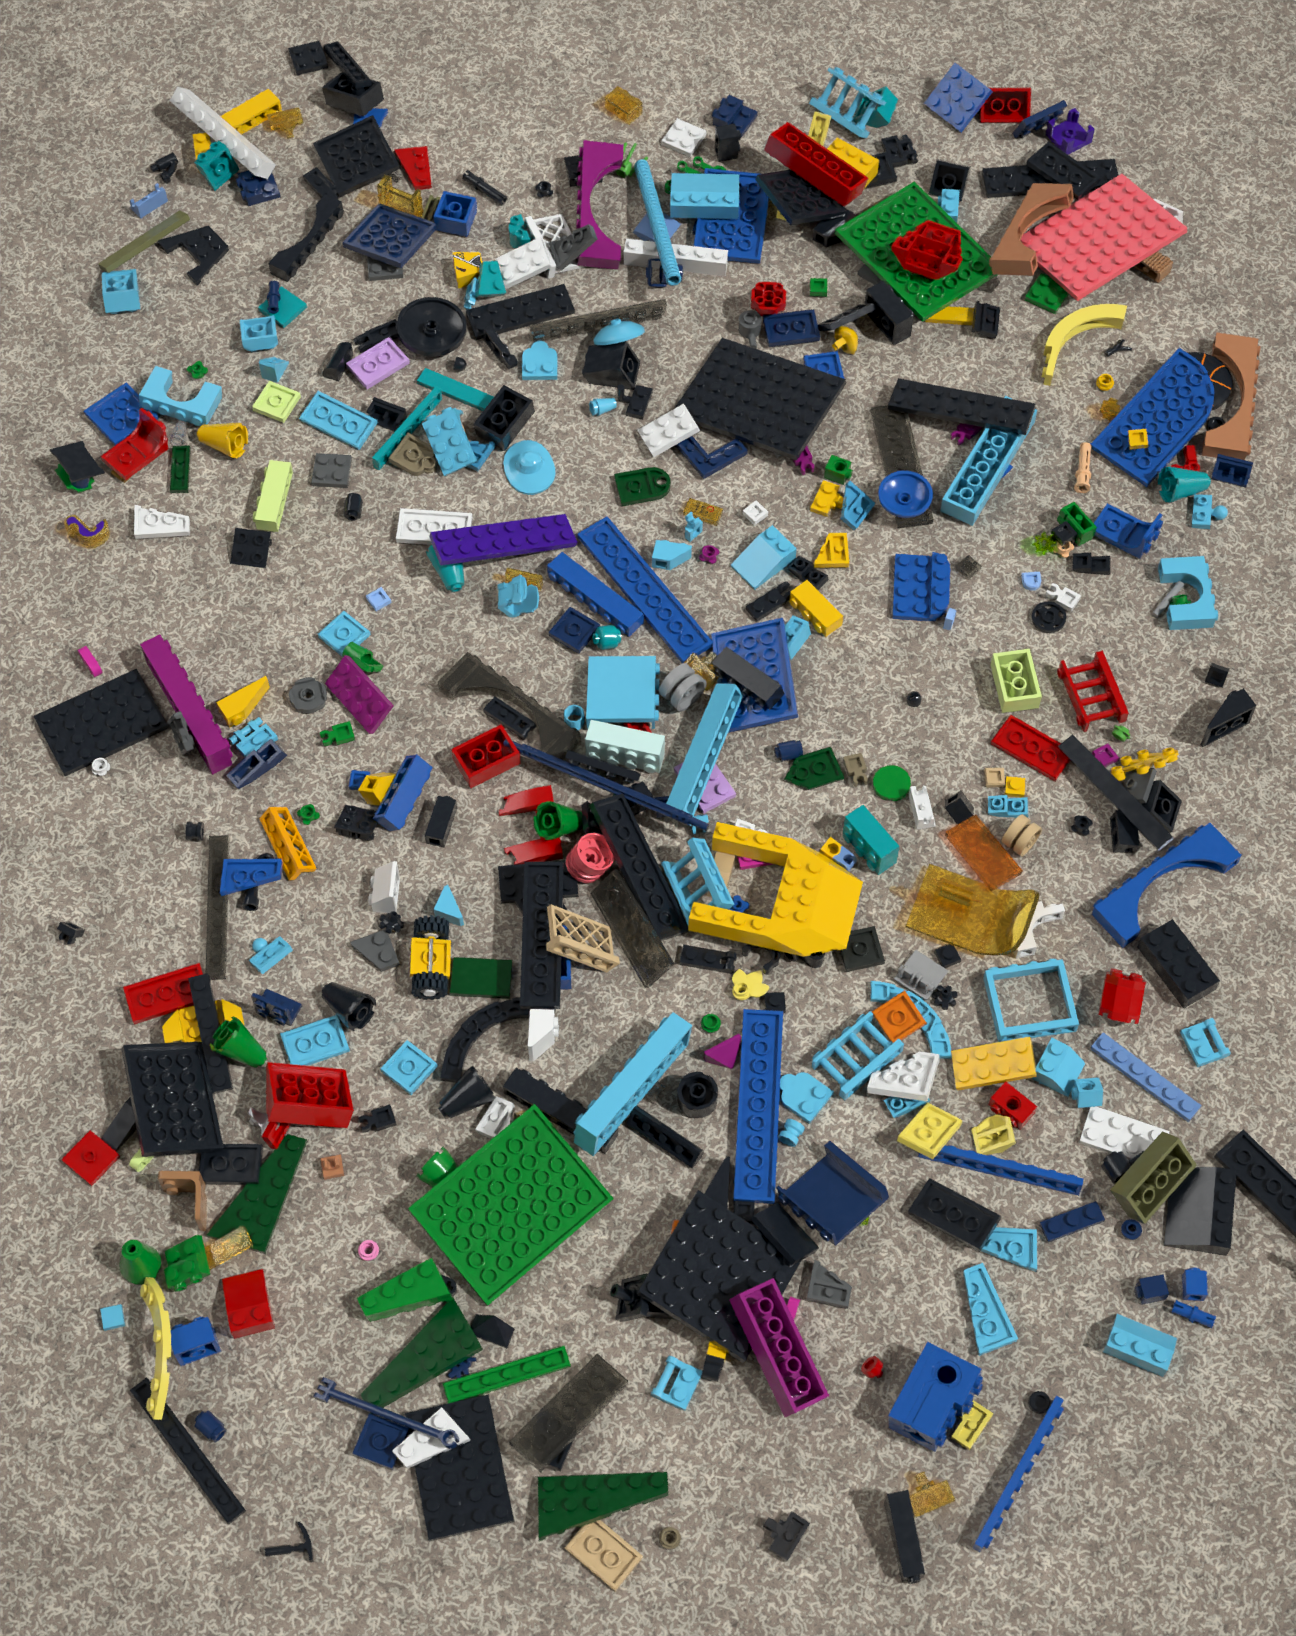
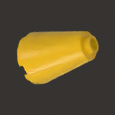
M242 423L204 424L197 430V437L201 443L231 458L237 459L241 457L245 452L243 449L244 444H248V431Z

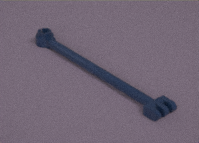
M325 1377L322 1378L321 1382L326 1384L327 1387L322 1385L317 1387V1390L323 1392V1395L316 1392L313 1395L314 1398L325 1403L328 1402L330 1397L419 1431L439 1439L448 1449L455 1448L459 1442L458 1434L452 1429L440 1431L335 1389L337 1385L335 1381ZM454 1438L455 1441L449 1444V1439Z

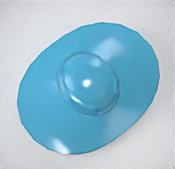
M523 440L515 443L506 452L503 461L504 472L507 480L515 490L525 495H535L545 491L552 485L556 474L555 466L549 452L540 443L532 440Z

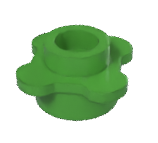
M1114 725L1112 735L1122 742L1130 739L1129 730L1126 727Z

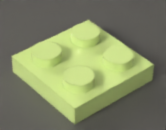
M269 381L252 408L257 413L284 423L301 398V395L297 391Z

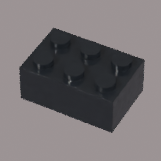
M341 72L325 84L322 90L326 105L364 116L384 100L381 83L371 79V86L355 89Z
M881 281L866 289L865 304L875 303L877 308L867 315L893 345H896L911 337L914 314L911 309L904 305L902 299L896 296L891 286Z
M503 385L474 422L476 435L488 442H494L495 446L505 451L534 414L533 400Z

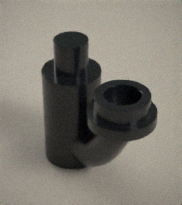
M172 152L155 160V164L151 165L150 168L152 172L162 171L160 176L163 182L169 183L171 182L170 177L177 169L178 160Z

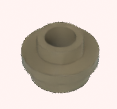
M667 1527L661 1531L659 1542L663 1548L673 1550L679 1546L681 1535L677 1529ZM668 1535H672L674 1537V1541L667 1542L666 1537Z

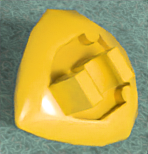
M845 326L836 328L834 331L836 342L831 345L834 351L842 348L845 353L854 355L858 346L857 333Z

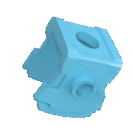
M521 574L512 578V581L509 583L503 582L497 585L498 609L507 616L517 617L521 613H533L538 608V588L532 584L527 586L526 578L522 577Z

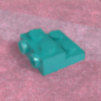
M220 141L213 142L210 145V149L205 153H200L194 162L214 191L240 170L227 146Z

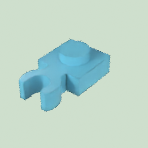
M474 278L467 286L464 299V308L471 309V305H475V294L479 287L477 278Z

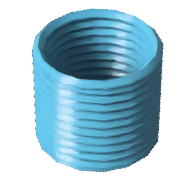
M570 705L564 710V724L571 731L580 730L585 723L584 710L578 705ZM571 715H578L581 717L577 721H571L568 719V717Z

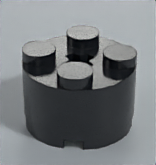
M691 1072L681 1079L677 1089V1103L680 1110L688 1118H703L710 1115L716 1109L718 1086L711 1076L705 1075L703 1072Z

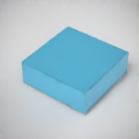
M121 1304L100 1309L104 1331L125 1326L123 1306Z

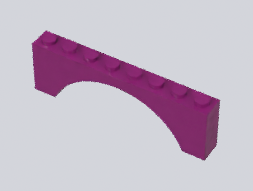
M583 140L582 147H579L578 157H581V161L578 162V171L581 173L577 179V186H580V190H577V200H580V203L577 204L576 215H579V219L576 220V229L589 224L593 226L598 240L576 258L578 259V266L606 269L619 268L621 246L609 239L598 227L591 212L590 195L595 185L604 176L621 169L624 144Z

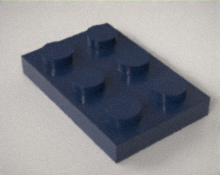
M1063 100L1023 119L1012 134L1015 138L1020 136L1024 138L1034 129L1039 131L1048 121L1055 119L1056 122L1068 105Z
M814 309L763 315L768 347L820 341Z

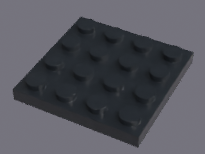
M373 115L313 143L339 197L400 169Z
M791 169L758 174L755 179L790 226L843 217L847 212L842 205L824 194L817 187L811 185L801 176H798Z

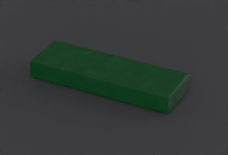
M190 445L172 446L170 493H189Z

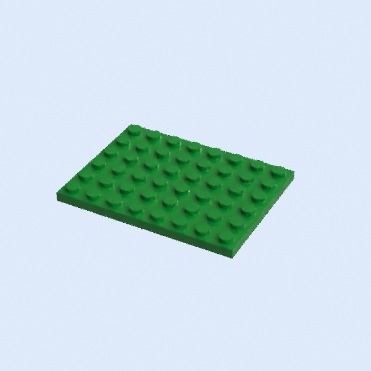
M912 182L835 229V234L881 281L891 286L896 296L900 297L903 303L922 322L997 276V274H993L992 267L989 265L991 256L916 182ZM927 220L960 230L962 263L957 271L938 280L928 279L923 275L913 274L903 269L891 249L897 237H904L906 232L914 231L918 225Z
M534 1104L407 1210L485 1305L488 1306L614 1198Z

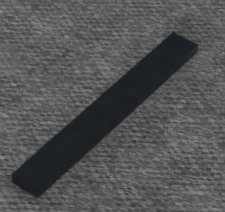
M1073 734L1058 746L1063 754L1158 851L1173 840V836Z
M146 1377L130 1389L132 1395L227 1524H231L245 1513V1508L166 1402L162 1420L152 1418L146 1407L147 1400L151 1397L152 1392L150 1380Z

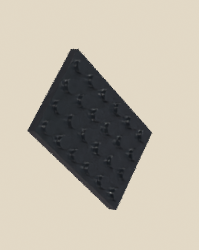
M137 668L34 715L65 777L91 765L97 758H106L168 729L166 721Z
M202 1042L123 1045L121 1050L142 1157L222 1152L224 1146Z
M489 1394L405 1413V1417L424 1423L442 1407L470 1439L467 1443L459 1444L451 1450L441 1452L415 1465L429 1542L513 1523L514 1517ZM409 1428V1431H408L409 1436H410L415 1430Z

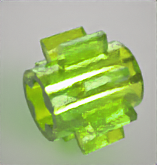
M1044 531L1041 537L1039 535L1035 536L1037 541L1032 545L1036 546V553L1042 551V554L1045 555L1047 550L1050 552L1054 550L1051 547L1056 543L1052 539L1053 534L1046 535ZM1043 540L1046 541V544H1045L1046 546H1043V545H1042V544H1043Z

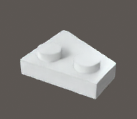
M496 1096V1099H494L476 1127L477 1133L493 1139L513 1122L514 1104Z

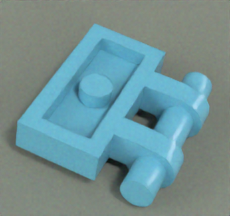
M260 717L250 720L247 726L241 730H236L233 733L234 735L229 738L232 745L239 741L236 744V748L244 757L253 750L258 751L268 740H278L277 735L266 723L259 727L263 723ZM251 731L253 732V733L250 734L248 737H245V736H246L248 733H250Z

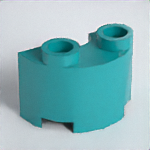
M521 214L510 218V244L514 249L530 242L528 232L523 228L524 220Z

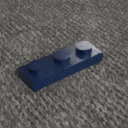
M1097 1201L1042 1221L1039 1225L1049 1243L1105 1221V1218Z

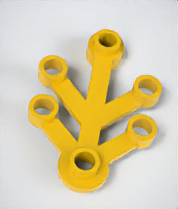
M1172 747L1165 748L1160 753H1149L1146 749L1137 752L1138 759H1132L1131 756L1121 757L1122 766L1112 767L1110 773L1118 781L1126 778V772L1135 769L1137 774H1146L1153 764L1155 768H1162L1166 766V763L1176 761L1179 753L1178 750H1174Z

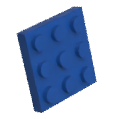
M954 63L924 104L957 130L963 132L993 91L957 63Z
M126 382L85 409L84 414L116 446L127 438L139 423V409H141L139 407V395ZM146 410L150 411L155 419H159V416L156 412Z

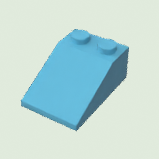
M136 269L102 273V294L106 313L134 312L140 309Z
M772 525L753 540L731 564V567L755 590L796 559L797 548Z

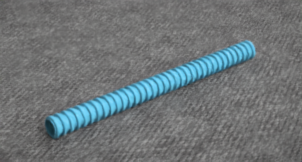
M638 160L634 164V169L666 283L670 286H675L680 283L681 276L651 170L646 160Z

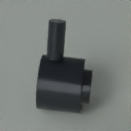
M1114 1151L1103 1159L1104 1163L1101 1165V1168L1112 1183L1115 1184L1144 1151L1130 1160L1123 1151L1118 1153Z

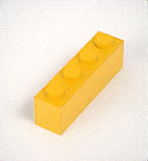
M267 89L220 117L242 135L282 112L281 103L270 89Z

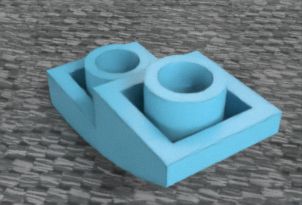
M1007 795L988 796V814L1013 818L1023 814L1028 818V798H1008Z
M890 1096L884 1102L893 1118H896L925 1105L927 1102H930V1099L928 1098V1101Z

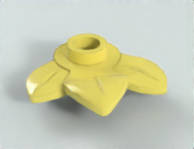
M738 969L732 977L734 984L732 989L733 996L738 1000H746L749 997L757 998L766 994L769 986L762 983V971L759 970L746 975L744 971Z

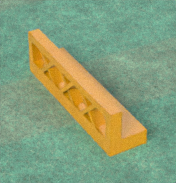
M269 807L259 819L278 859H282V867L288 880H295L302 872H314L317 868L288 808ZM279 814H283L285 820L282 819V818L279 816ZM285 828H287L288 830H290V831L292 832L293 836H292L291 834H289V833L286 831ZM293 843L299 847L300 851L294 847ZM300 859L305 861L308 866H303Z

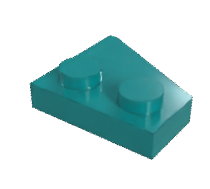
M483 261L479 267L480 275L477 281L479 287L475 296L492 297L505 295L506 289L498 261Z

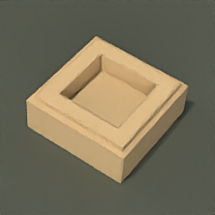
M985 768L986 787H1005L1004 768Z

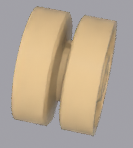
M1023 814L1013 821L1002 838V843L1009 848L1014 846L1013 851L1021 857L1032 848L1042 832L1040 826L1036 823L1030 824L1031 820Z

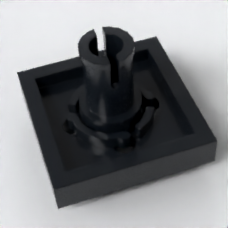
M647 1273L622 1279L621 1286L614 1284L611 1287V1297L619 1299L615 1320L625 1322L647 1316L649 1301L637 1294Z

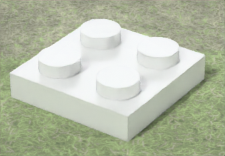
M677 118L662 139L661 145L691 157L705 138L706 130Z

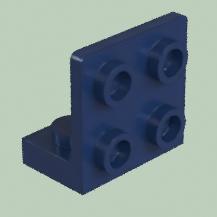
M267 988L262 996L256 993L251 995L256 1013L264 1018H267V1016L271 1017L282 1026L285 1024L291 1026L302 1008L301 1003Z

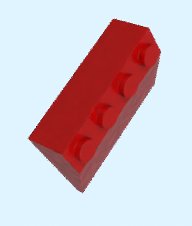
M267 1062L266 1111L268 1122L348 1128L354 1109L346 1069Z

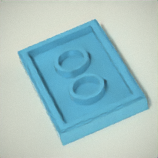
M337 1015L281 1033L290 1064L308 1066L350 1052Z

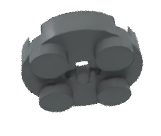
M306 677L299 679L294 683L295 685L292 687V690L290 689L289 691L291 705L298 713H314L323 709L326 705V687L322 682L316 681L315 678ZM307 692L313 695L311 698H304Z

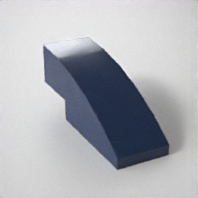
M270 739L258 751L253 750L227 774V777L240 789L275 767L287 754L274 740Z

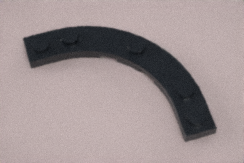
M520 997L489 1004L475 1012L461 1025V1028L452 1037L446 1050L440 1075L441 1081L456 1083L462 1077L469 1050L475 1041L488 1029L504 1021L530 1018V1009H520Z

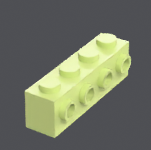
M270 460L268 467H265V481L261 482V496L257 498L258 508L253 513V522H255L257 530L279 531L293 475L291 462Z

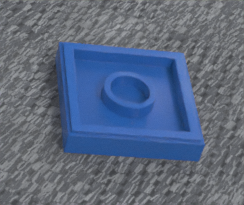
M838 351L803 356L805 366L844 379Z

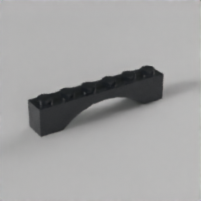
M324 194L316 204V219L310 232L296 245L276 253L268 263L270 274L286 282L296 275L299 267L303 266L307 257L314 253L316 246L324 240L327 232L331 231L336 221L342 218L344 214L342 201Z

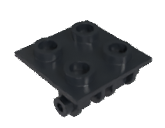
M235 528L230 564L266 568L269 546L272 545V539H270L271 532Z
M345 805L334 826L336 833L350 836V838H353L355 833L356 839L360 835L362 840H374L375 833L373 831L378 823L373 819L376 811Z

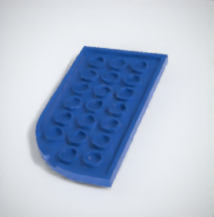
M1178 348L1091 443V449L1145 487H1148L1158 476L1161 469L1168 465L1210 416L1214 402V386L1208 376V371L1197 359L1181 348ZM1146 429L1148 448L1130 449L1128 430Z

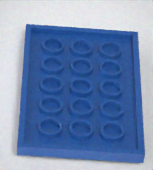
M705 168L704 174H739L738 219L698 218L694 246L728 250L729 261L760 264L769 197L755 180L758 173Z
M783 617L711 633L714 659L725 647H728L779 683L785 693L771 710L765 706L763 708L754 701V698L751 696L748 698L743 694L728 733L799 718ZM717 676V683L729 684L726 678Z

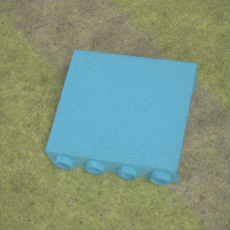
M589 656L586 710L587 729L591 720L604 723L652 722V729H655V721H659V710H655V707L659 706V694H656V690H659L660 687L659 679H656V675H660V663H656V656Z

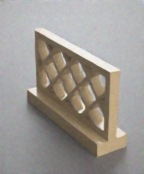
M552 904L547 907L551 940L546 943L547 951L604 972H609L620 964L619 957L615 956L613 952L611 928L609 926ZM555 913L560 917L561 922L556 918ZM569 919H572L577 927H574ZM562 923H564L566 927L569 929V933L562 926ZM583 924L588 926V928L591 930V933L588 932V930L585 928ZM556 928L559 930V932H560L562 935H558V936H557V930H556ZM578 928H579V930L582 932V934L585 936L584 939H583V938L581 937V935L578 933V931H577ZM598 930L604 932L605 939L603 938V936L600 934V932H599ZM572 934L577 941L573 940L570 935ZM594 934V936L597 938L600 944H597V942L591 935ZM588 940L591 946H588L585 941ZM601 945H602L603 948L606 950V952H604V951L600 948Z

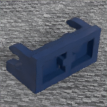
M1218 454L1211 479L1246 488L1253 462Z

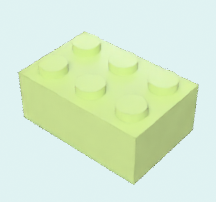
M1030 649L993 653L991 670L1002 713L1039 708L1042 696Z

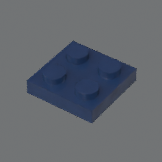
M569 607L549 631V637L580 654L593 638V634L600 627V624L574 608Z
M369 1413L352 1454L355 1457L393 1471L398 1458L392 1451L406 1439L409 1428Z

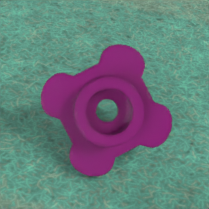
M712 545L704 546L699 559L714 564L720 551Z

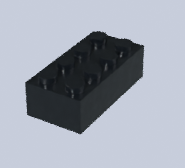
M1173 919L1140 938L1137 948L1184 1009L1216 990L1220 980Z

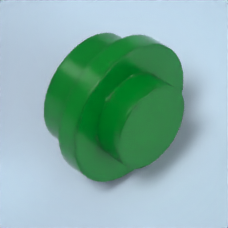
M707 1014L702 1018L701 1027L705 1032L715 1033L720 1029L721 1021L717 1015Z

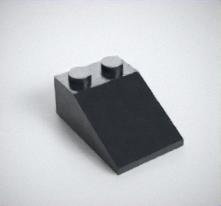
M1244 688L1239 691L1234 690L1227 695L1226 700L1207 726L1200 744L1202 748L1250 723L1257 705Z

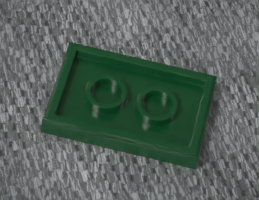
M453 957L450 996L510 999L513 961Z

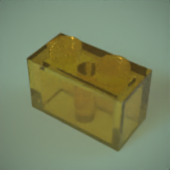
M617 86L605 96V109L630 125L643 114V102Z

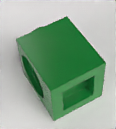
M831 455L825 467L824 478L844 485L846 480H850L852 476V462Z

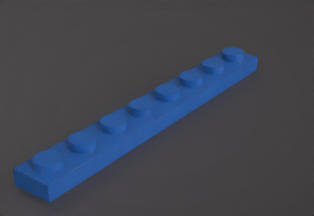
M945 1145L932 1160L1078 1196L1084 1180L1076 1175L1058 1173L1055 1170L1037 1168L1034 1165H1025L1014 1160H1004L993 1155H983L972 1150L966 1151L951 1145ZM921 1153L918 1154L920 1158L932 1160Z
M1057 1395L977 1538L973 1549L981 1552L983 1547L988 1549L993 1539L990 1536L993 1528L999 1529L1004 1519L1000 1517L1003 1510L1008 1511L1014 1501L1010 1497L1014 1491L1018 1493L1024 1481L1021 1480L1024 1472L1029 1474L1034 1462L1031 1459L1034 1454L1039 1456L1044 1447L1041 1441L1044 1436H1050L1054 1428L1051 1424L1054 1417L1059 1419L1064 1410L1061 1406L1064 1399Z

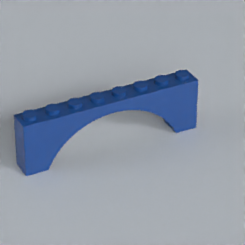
M1211 823L1199 826L1195 830V834L1184 837L1177 847L1172 846L1169 848L1166 855L1162 858L1159 856L1154 859L1151 866L1148 868L1143 867L1138 871L1137 876L1133 879L1131 877L1124 881L1122 887L1119 889L1114 888L1104 900L1101 898L1093 905L1094 909L1091 915L1122 948L1134 941L1139 935L1138 902L1144 890L1155 879L1170 871L1188 867L1207 868L1224 874L1239 863L1242 855Z

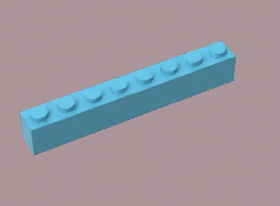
M716 683L666 802L670 806L692 814L693 817L743 697L736 684Z

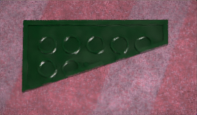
M287 1134L278 1148L272 1152L261 1166L259 1185L247 1184L206 1234L207 1238L266 1254L307 1145V1139Z

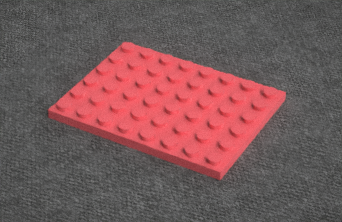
M1120 174L1070 205L1068 209L1060 211L1023 234L1020 241L1026 247L1036 251L1038 267L1075 300L1079 301L1186 234L1187 227L1125 175Z

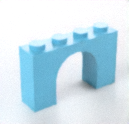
M155 366L139 394V407L197 426L208 424L222 399V387L205 381L194 399L185 402L175 401L166 395L172 385V371Z
M1204 556L1161 558L1158 565L1160 583H1176L1181 581L1193 586L1200 596L1198 601L1191 604L1169 605L1166 614L1169 630L1213 628L1215 621L1218 620V611L1214 609L1215 596L1211 594L1212 580L1208 578L1209 565L1205 563Z

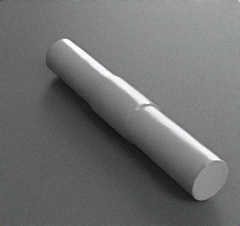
M1178 581L1152 612L1153 617H1159L1171 603L1172 597L1176 596L1184 586L1183 582Z

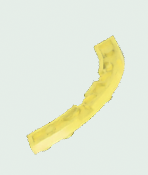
M145 1277L144 1285L140 1289V1296L151 1312L154 1324L153 1341L156 1342L155 1374L151 1380L152 1392L151 1397L147 1400L146 1407L153 1419L162 1420L170 1373L167 1372L166 1364L167 1359L171 1357L170 1320L168 1311H164L162 1303L165 1302V1297L160 1286L154 1278Z

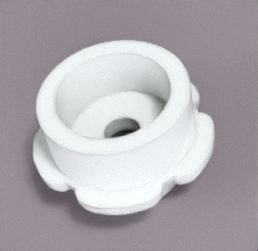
M97 758L92 762L91 770L93 774L103 776L110 770V764L104 758Z

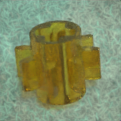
M1110 397L1108 401L1103 400L1099 411L1103 413L1102 418L1110 420L1118 415L1121 405L1117 404V399Z

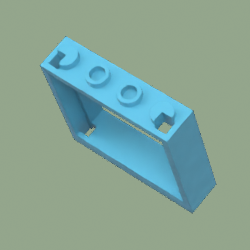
M1049 959L1040 963L1032 961L1026 965L1018 966L1017 964H1012L1005 968L992 967L985 970L983 979L998 1042L1077 1031L1079 1022L1063 959ZM1057 971L1069 1018L1005 1028L994 980Z

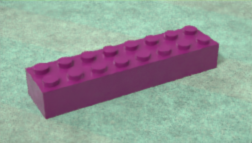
M159 634L141 643L140 646L148 667L176 713L182 712L187 723L188 733L193 737L195 746L212 775L233 765L231 761L233 754L226 737H222L219 725L217 723L214 724L210 710H206L204 707L205 703L201 695H197L195 685L192 681L189 682L188 674L184 667L181 668L179 665L180 661L177 655L172 653L168 640H163Z

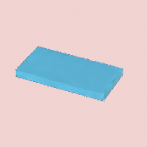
M320 391L316 392L299 417L301 422L357 450H360L378 423L376 419Z

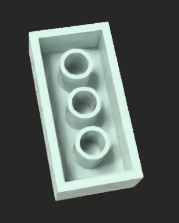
M591 720L585 738L586 755L611 764L625 765L630 769L638 768L648 773H660L665 755V736Z

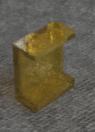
M385 174L377 185L379 203L421 218L424 212L421 190L417 189L411 195L392 187L391 177Z

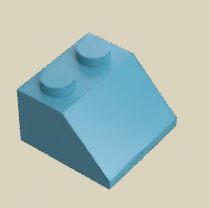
M1051 1038L1036 1066L1037 1077L1032 1079L1068 1097L1075 1085V1079H1078L1085 1062L1070 1046Z

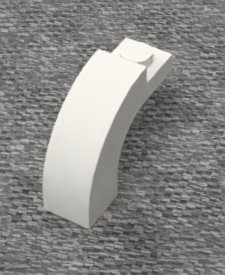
M1042 901L1030 905L1020 914L1012 934V948L1016 959L1035 955L1037 946L1033 937V929L1041 923L1063 919L1065 912L1063 904H1050L1044 908Z

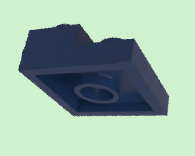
M728 95L727 98H722L719 109H714L712 113L713 125L718 127L735 124L736 129L740 130L742 138L758 116V111L744 106L743 100Z
M250 170L237 173L236 183L238 188H242L240 193L243 201H247L248 206L281 197L272 173L268 179L255 176Z

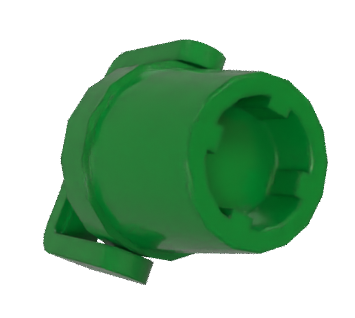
M350 642L343 650L342 656H350L362 671L381 672L383 665L373 658V652L355 642Z

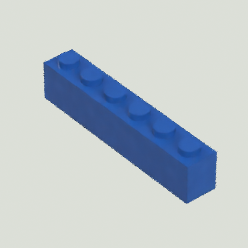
M561 552L547 565L548 577L553 582H558L566 592H571L575 595L579 602H584L588 605L593 613L601 615L606 623L613 624L620 630L621 634H626L630 637L644 623V614L565 553Z

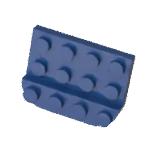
M932 552V556L895 554L892 619L936 621L937 618L947 613L950 596V564L947 556Z

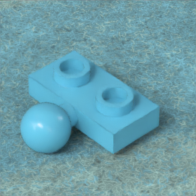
M1194 494L1192 528L1210 529L1211 516L1218 520L1227 517L1228 510L1225 506L1219 505L1212 509V495Z
M280 936L269 945L265 939L257 938L252 944V948L257 954L249 961L263 975L293 950Z

